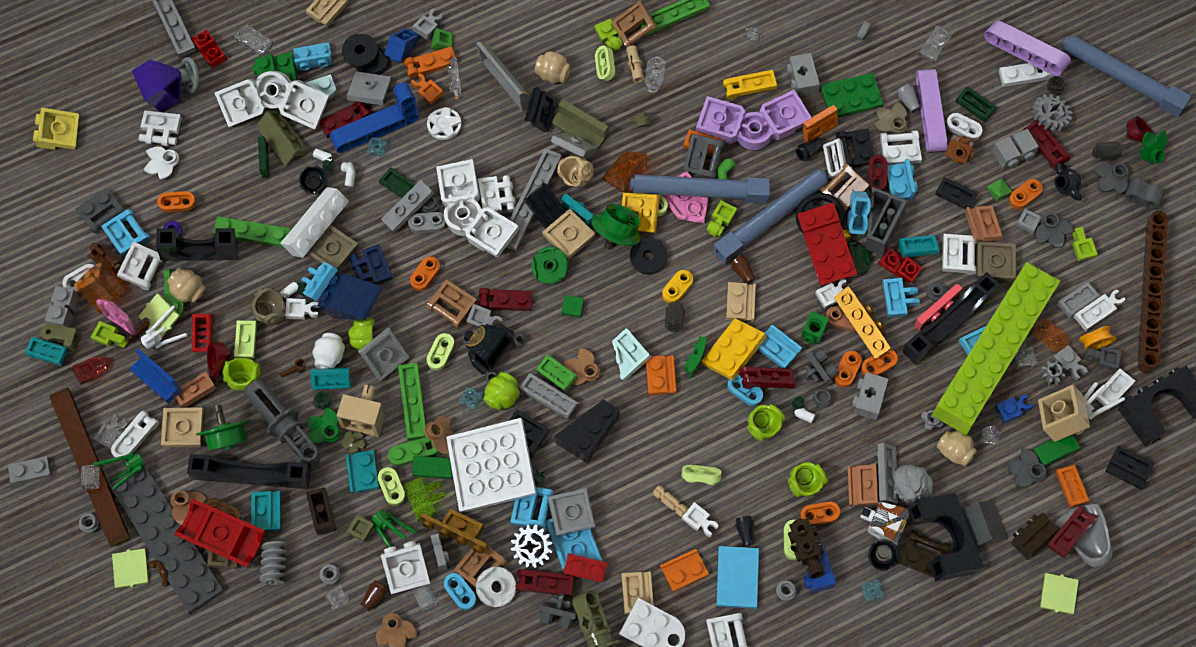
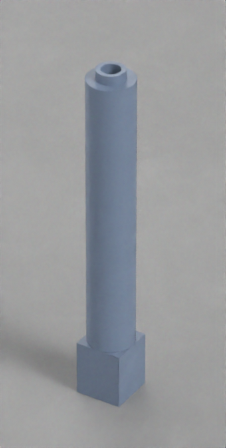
M1075 35L1067 36L1062 44L1064 46L1063 51L1159 103V108L1177 118L1191 95L1173 85L1170 88Z
M814 170L735 232H729L713 246V253L724 265L728 264L742 253L743 248L797 208L804 198L815 194L823 186L827 185V174L823 170Z
M634 174V178H630V189H633V193L744 199L745 203L767 204L770 196L769 179L747 177L746 181L639 174Z

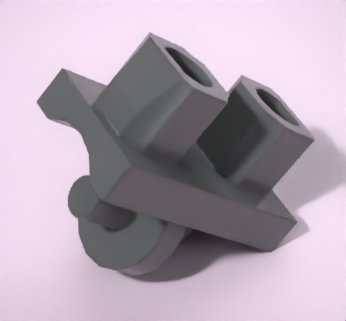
M823 349L813 354L811 351L807 353V357L815 368L812 369L810 364L805 366L807 373L804 377L806 380L813 379L817 383L820 381L817 375L820 374L828 386L833 383L832 379L839 371L833 363L825 369L820 365L829 359Z
M560 593L559 599L551 597L550 603L557 604V606L542 603L539 611H541L540 622L552 624L553 616L558 615L561 616L559 627L566 629L571 627L573 620L577 617V613L574 610L562 608V606L570 608L571 605L570 601L564 600L565 594Z

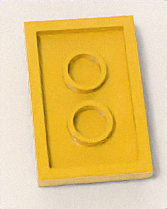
M734 318L701 362L703 366L734 381L739 374V370L747 364L767 338L766 334Z

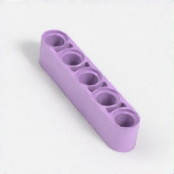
M995 21L984 33L985 40L990 44L1054 76L1061 75L1071 63V59L1066 53L1002 21Z
M936 69L917 70L916 84L919 104L921 106L920 111L927 152L946 151L947 136Z

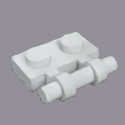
M144 111L141 129L147 131V133L140 134L139 141L146 142V144L161 143L163 146H169V144L176 145L177 138L170 137L171 133H179L181 115ZM163 132V136H155L154 133Z
M497 176L478 179L482 208L489 207L497 213H502L501 206L505 205L508 212H514L516 201L512 194L513 183L510 181V176H503V182L499 183L497 182ZM499 191H505V197L500 198Z

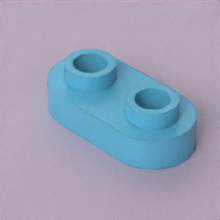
M739 374L734 381L728 380L727 387L729 392L749 406H757L761 403L763 392L759 387L743 388V378ZM734 384H739L741 387L735 388ZM755 395L756 399H750L749 396Z
M451 573L447 575L444 579V588L460 609H472L476 604L474 592L459 574ZM453 582L458 583V586L456 588L451 587V584ZM464 598L470 599L469 603L467 604L463 603L462 601Z

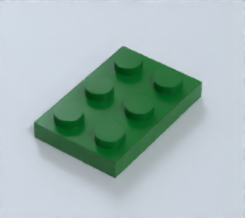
M873 73L820 85L826 109L834 105L838 109L836 112L838 118L875 110L878 107L883 108L884 104Z

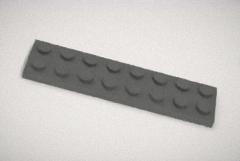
M146 467L142 468L141 471L133 475L117 489H112L155 560L163 564L169 583L189 614L224 592L210 568L207 567V563L196 546L174 535L176 530L182 525L173 519L171 506ZM129 472L123 475L122 477L118 478L114 482L110 483V488L112 489V487L115 484H117V482H119L122 478H124L127 474H129Z

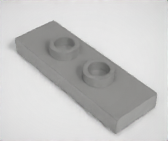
M420 180L381 220L395 233L434 192Z
M531 373L528 374L519 387L520 391L567 420L578 406L577 401Z

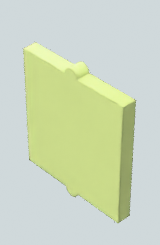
M157 293L151 302L146 304V308L138 317L141 320L147 317L150 320V326H148L150 329L169 310L171 305ZM173 310L155 329L157 331L163 326L166 327V330L160 334L162 338L169 329H172V325L180 315Z
M145 548L132 551L128 549L126 552L112 554L115 588L128 586L133 588L134 585L149 583Z
M1045 573L1040 608L1053 610L1055 613L1063 612L1073 615L1078 580L1064 577L1063 574L1058 576Z

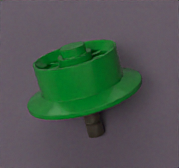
M609 204L603 213H598L592 218L591 222L594 229L607 239L604 245L607 249H611L613 243L635 246L641 240L640 233L637 231L641 220L635 212L625 206Z
M221 404L213 407L216 412L218 425L213 429L196 433L197 436H205L208 450L221 447L223 451L235 448L234 444L247 440L244 425L250 422V419L231 424L230 422L226 423Z

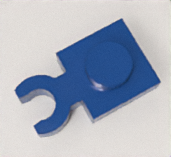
M1028 395L1021 396L1017 402L1012 397L996 404L995 408L1003 423L1021 417L1023 414L1021 410L1029 411L1033 407V404L1025 405L1023 401L1027 400Z

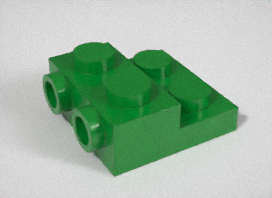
M291 51L275 57L272 54H268L254 59L255 64L252 65V69L257 77L265 72L279 71L287 75L291 82L298 80L294 55ZM274 85L270 86V92L272 94H275L277 92V89Z

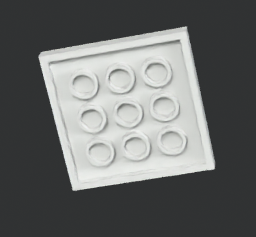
M522 418L446 437L460 513L537 495Z

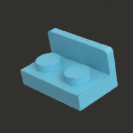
M329 42L293 49L297 71H307L311 68H324L328 65H333Z
M905 159L903 164L888 165L887 171L889 194L905 200H913L915 193L918 192L917 182L913 181L914 167L910 165L909 159Z

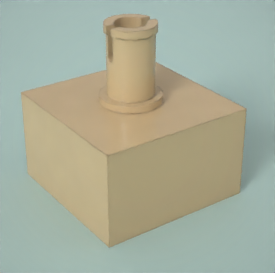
M364 385L361 398L343 394L337 413V419L342 429L379 437L385 413L381 403L372 401L376 390L375 387L370 386L368 388V385Z
M1070 385L1038 400L1043 430L1054 442L1072 434L1080 435L1086 428L1090 427L1085 397L1074 385Z

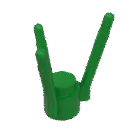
M130 452L123 456L95 462L93 466L127 459L124 462L127 469L110 480L112 483L129 472L112 487L115 490L145 467L138 453L133 455Z
M379 510L372 518V522L375 524L374 529L380 534L388 547H392L382 529L387 530L390 528L403 540L406 539V536L392 525L393 522L414 534L418 533L417 530L395 518L392 514L386 513L384 510Z

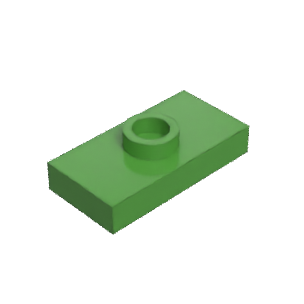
M548 354L536 368L539 373L565 392L568 391L578 378L576 374Z

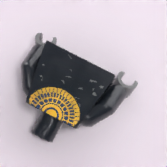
M494 324L489 326L480 325L475 332L467 331L464 335V340L467 341L466 348L469 350L468 357L472 366L481 375L484 374L487 383H489L490 380L488 378L490 376L496 377L497 374L489 372L488 369L492 370L512 342L516 348H521L522 344L516 340L525 342V337L522 334L515 335L512 330L502 324Z

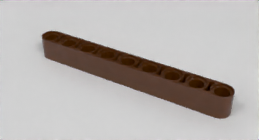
M1163 211L1153 212L1146 223L1138 368L1143 373L1153 372L1160 362L1168 217ZM1151 254L1156 255L1158 259L1154 258ZM1151 272H1155L1157 276L1152 275ZM1149 289L1155 290L1156 293H1152ZM1148 306L1153 307L1155 311H1151ZM1147 324L1153 325L1154 329L1149 328ZM1146 342H1151L1153 347L1147 345ZM1145 359L1150 360L1152 365L1147 364Z
M67 387L49 395L109 545L113 547L130 539L102 466H93V463L99 462V459L71 391Z

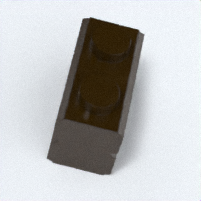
M326 488L306 492L317 535L336 531L337 527Z
M1041 513L1038 517L1033 515L1026 522L1028 526L1024 530L1020 527L1012 535L1014 537L1011 542L1012 545L1027 560L1035 555L1059 531V528L1044 513Z

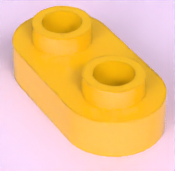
M678 271L663 288L662 297L665 302L669 304L677 303L691 288L693 275L689 271ZM686 277L687 280L683 281L680 278ZM673 290L675 294H670L669 291Z

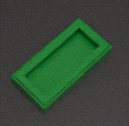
M413 456L412 477L452 479L450 458Z

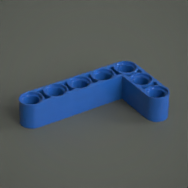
M402 82L394 87L395 105L332 131L330 138L338 153L346 152L416 122L420 116L416 98L409 84Z

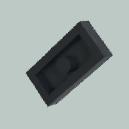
M946 177L943 178L935 193L936 196L965 210L967 207L971 208L978 194Z

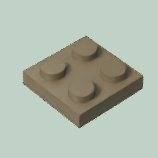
M329 225L306 255L321 265L325 262L338 269V272L359 245L344 233Z
M978 241L976 279H979L988 272L995 280L1015 281L1016 244Z

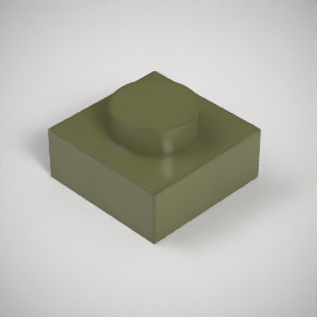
M356 515L347 529V533L365 543L375 525Z

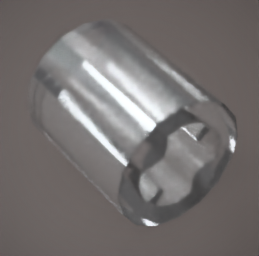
M86 465L81 467V488H99L98 466Z
M429 585L422 586L413 592L422 612L428 611L438 604Z

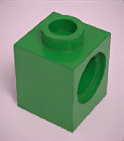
M811 311L801 338H804L810 344L816 343L819 345L829 318ZM816 327L819 331L813 332L810 330V328Z

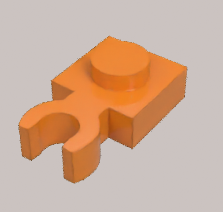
M419 73L418 77L421 81L417 83L411 80L412 86L419 89L418 95L428 104L432 105L444 94V91L431 79L426 82L425 77Z

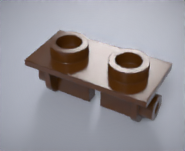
M92 243L90 245L91 252L88 256L115 278L123 260L103 243Z

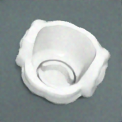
M324 333L322 338L315 341L312 352L316 368H335L340 363L345 345L339 335Z

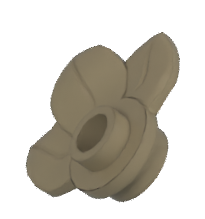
M899 102L895 103L892 110L878 107L877 117L879 121L874 126L882 132L891 131L895 134H902L907 129V122L905 120L907 112Z

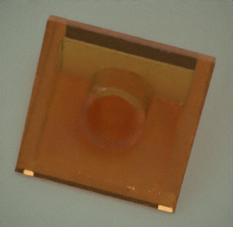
M623 151L602 179L622 193H627L630 189V178H634V174L641 175L647 168L646 153Z
M103 260L90 268L74 284V287L99 313L102 311L97 305L96 301L98 299L114 302L129 289Z

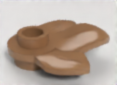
M579 349L578 359H569L563 362L567 369L578 376L573 385H581L586 381L592 382L600 376V368L594 363V355L586 349ZM593 370L594 374L588 375L587 372Z
M440 416L434 422H429L425 425L424 434L432 441L434 448L438 452L447 455L449 450L446 437L455 434L448 428L450 418Z
M177 491L171 496L172 517L178 524H183L189 512L192 498L202 503L206 501L207 498L202 493L196 491L190 493ZM178 500H183L184 502H183V503H178L177 501H178Z
M389 613L383 618L382 627L376 633V641L379 647L387 643L390 647H405L406 638L417 637L413 624L402 620L395 613ZM389 620H395L396 625L390 627L388 625Z

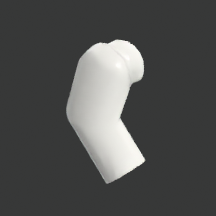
M343 162L341 170L346 172L344 186L354 187L356 175L354 165L351 162Z

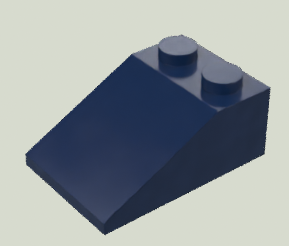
M335 274L329 281L326 291L321 295L317 306L332 318L365 321L383 288L346 274Z

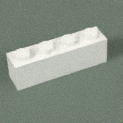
M327 187L280 244L292 256L303 258L349 201L338 189Z

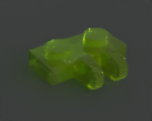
M421 477L402 485L417 521H421L419 517L421 512L428 516L435 515L436 512L432 504L446 497L444 492H438L430 498L428 496V492L441 486L440 481L424 486Z

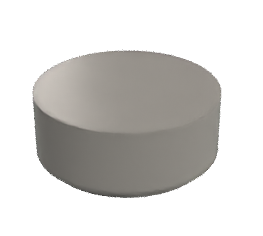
M864 21L857 38L864 39L871 26L870 23Z

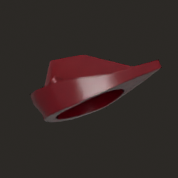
M1138 116L1130 119L1126 124L1128 130L1126 138L1132 141L1142 142L1146 132L1154 134L1149 125Z
M224 342L210 343L207 348L208 372L213 384H215L219 373L224 368L225 362L229 361L232 352L227 349Z

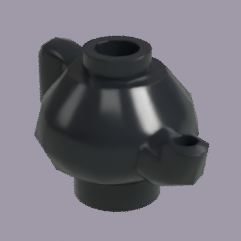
M1057 163L1055 170L1058 176L1054 181L1057 190L1062 195H1070L1074 200L1081 201L1082 196L1078 191L1081 186L1079 173L1068 169L1065 164Z

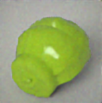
M367 317L365 321L354 320V325L349 329L350 344L358 349V351L373 340V325L375 323L373 318Z
M235 358L226 361L223 368V381L227 382L228 386L234 391H245L250 383L260 379V364L248 358Z
M500 372L498 376L491 378L487 384L483 401L498 411L512 407L520 396V391L517 387L518 381L510 374Z
M773 404L759 405L747 418L749 424L747 430L755 439L762 442L767 438H772L781 430L785 415Z
M804 462L794 467L788 478L789 487L796 497H810L820 492L822 487L828 483L825 471L821 466L811 462Z

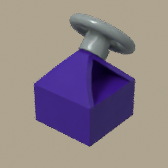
M185 57L182 60L180 69L149 60L132 70L144 100L160 112H164L180 102L181 84L191 94L195 93L199 86L198 67L190 57ZM190 81L193 82L192 88L188 85Z

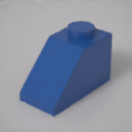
M407 28L391 34L385 55L390 57L392 61H403L409 57L421 36Z
M824 545L822 546L824 553L821 554L823 560H820L819 563L823 565L825 574L819 578L811 579L808 571H806L805 577H803L806 589L810 590L811 594L832 589L836 585Z

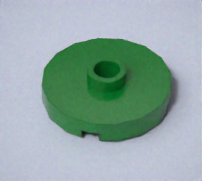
M545 247L540 249L535 257H533L531 270L534 277L546 285H554L566 277L569 270V261L560 249ZM553 263V268L549 269V264Z

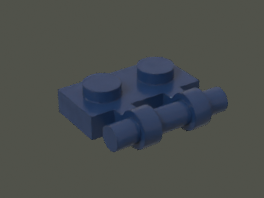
M379 244L362 250L363 258L358 259L357 254L350 256L351 267L355 270L358 279L367 282L373 279L376 285L393 279ZM367 265L370 272L364 273L362 267Z

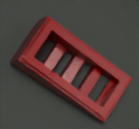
M192 314L193 353L207 352L209 344L212 343L213 314ZM199 321H207V324H199ZM198 328H207V332H198ZM207 335V339H198V336ZM197 343H207V347H197Z

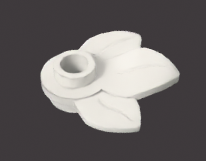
M162 147L150 148L146 152L152 160L145 166L144 171L149 174H158L160 179L167 178L171 175L173 167L178 164L179 155L174 150H165Z

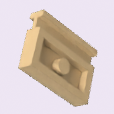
M315 0L307 8L306 14L317 22L324 24L327 28L347 6L349 0Z
M728 282L726 320L733 321L736 318L740 321L749 320L754 322L756 284Z
M651 571L644 573H622L624 614L628 615L637 598L654 606Z

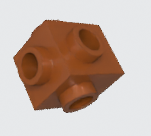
M953 134L944 156L952 158L951 160L955 163L966 164L967 159H972L975 149L972 148L974 142L967 136Z

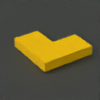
M623 193L622 206L638 213L641 220L637 229L638 232L656 233L659 195Z

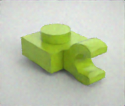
M1083 227L1075 228V231L1072 233L1075 242H1073L1072 246L1078 262L1095 258L1098 254L1092 237L1086 239Z
M99 321L90 337L93 341L108 347L113 342L125 348L128 343L124 336L117 334L118 329L101 321Z

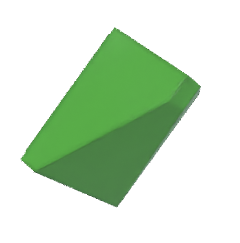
M436 28L431 49L441 50L451 47L452 32Z
M1002 178L986 187L996 202L1012 193Z

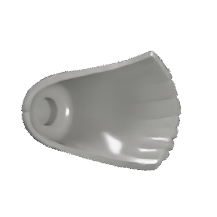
M1098 504L1084 505L1082 507L1086 509L1085 511L1096 515L1097 520L1074 546V549L1090 567H1103L1110 562L1113 556L1107 524ZM1077 508L1068 511V513L1062 515L1054 523L1059 530ZM1082 518L1078 519L1083 523L1085 522Z

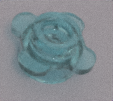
M371 138L367 153L369 155L378 154V156H383L385 154L384 147L387 145L386 140Z
M468 387L465 389L462 397L459 398V402L473 410L476 408L477 402L482 399V395Z
M878 579L861 584L866 601L883 597L884 593L880 589L881 583Z

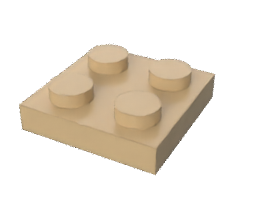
M571 209L566 211L542 232V235L555 248L560 249L567 256L568 260L595 237V233Z
M202 407L163 408L162 448L202 447V436H197L196 433L203 431L204 409Z

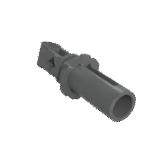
M262 379L250 383L246 387L244 395L269 424L267 434L273 437L278 436L282 443H287L304 463H308L309 467L317 466L321 461V456L308 435L302 430L303 424L297 421L299 412L293 408L287 409ZM265 397L279 415L275 417L260 399ZM309 453H315L312 458H306Z

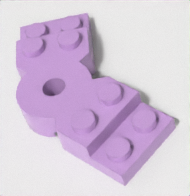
M795 90L762 104L760 113H746L740 105L707 96L696 131L723 139L728 144L738 141L746 149L759 150L766 147L771 139L779 141L794 134L796 129L804 126L803 122L812 117ZM750 129H757L758 131L753 132Z

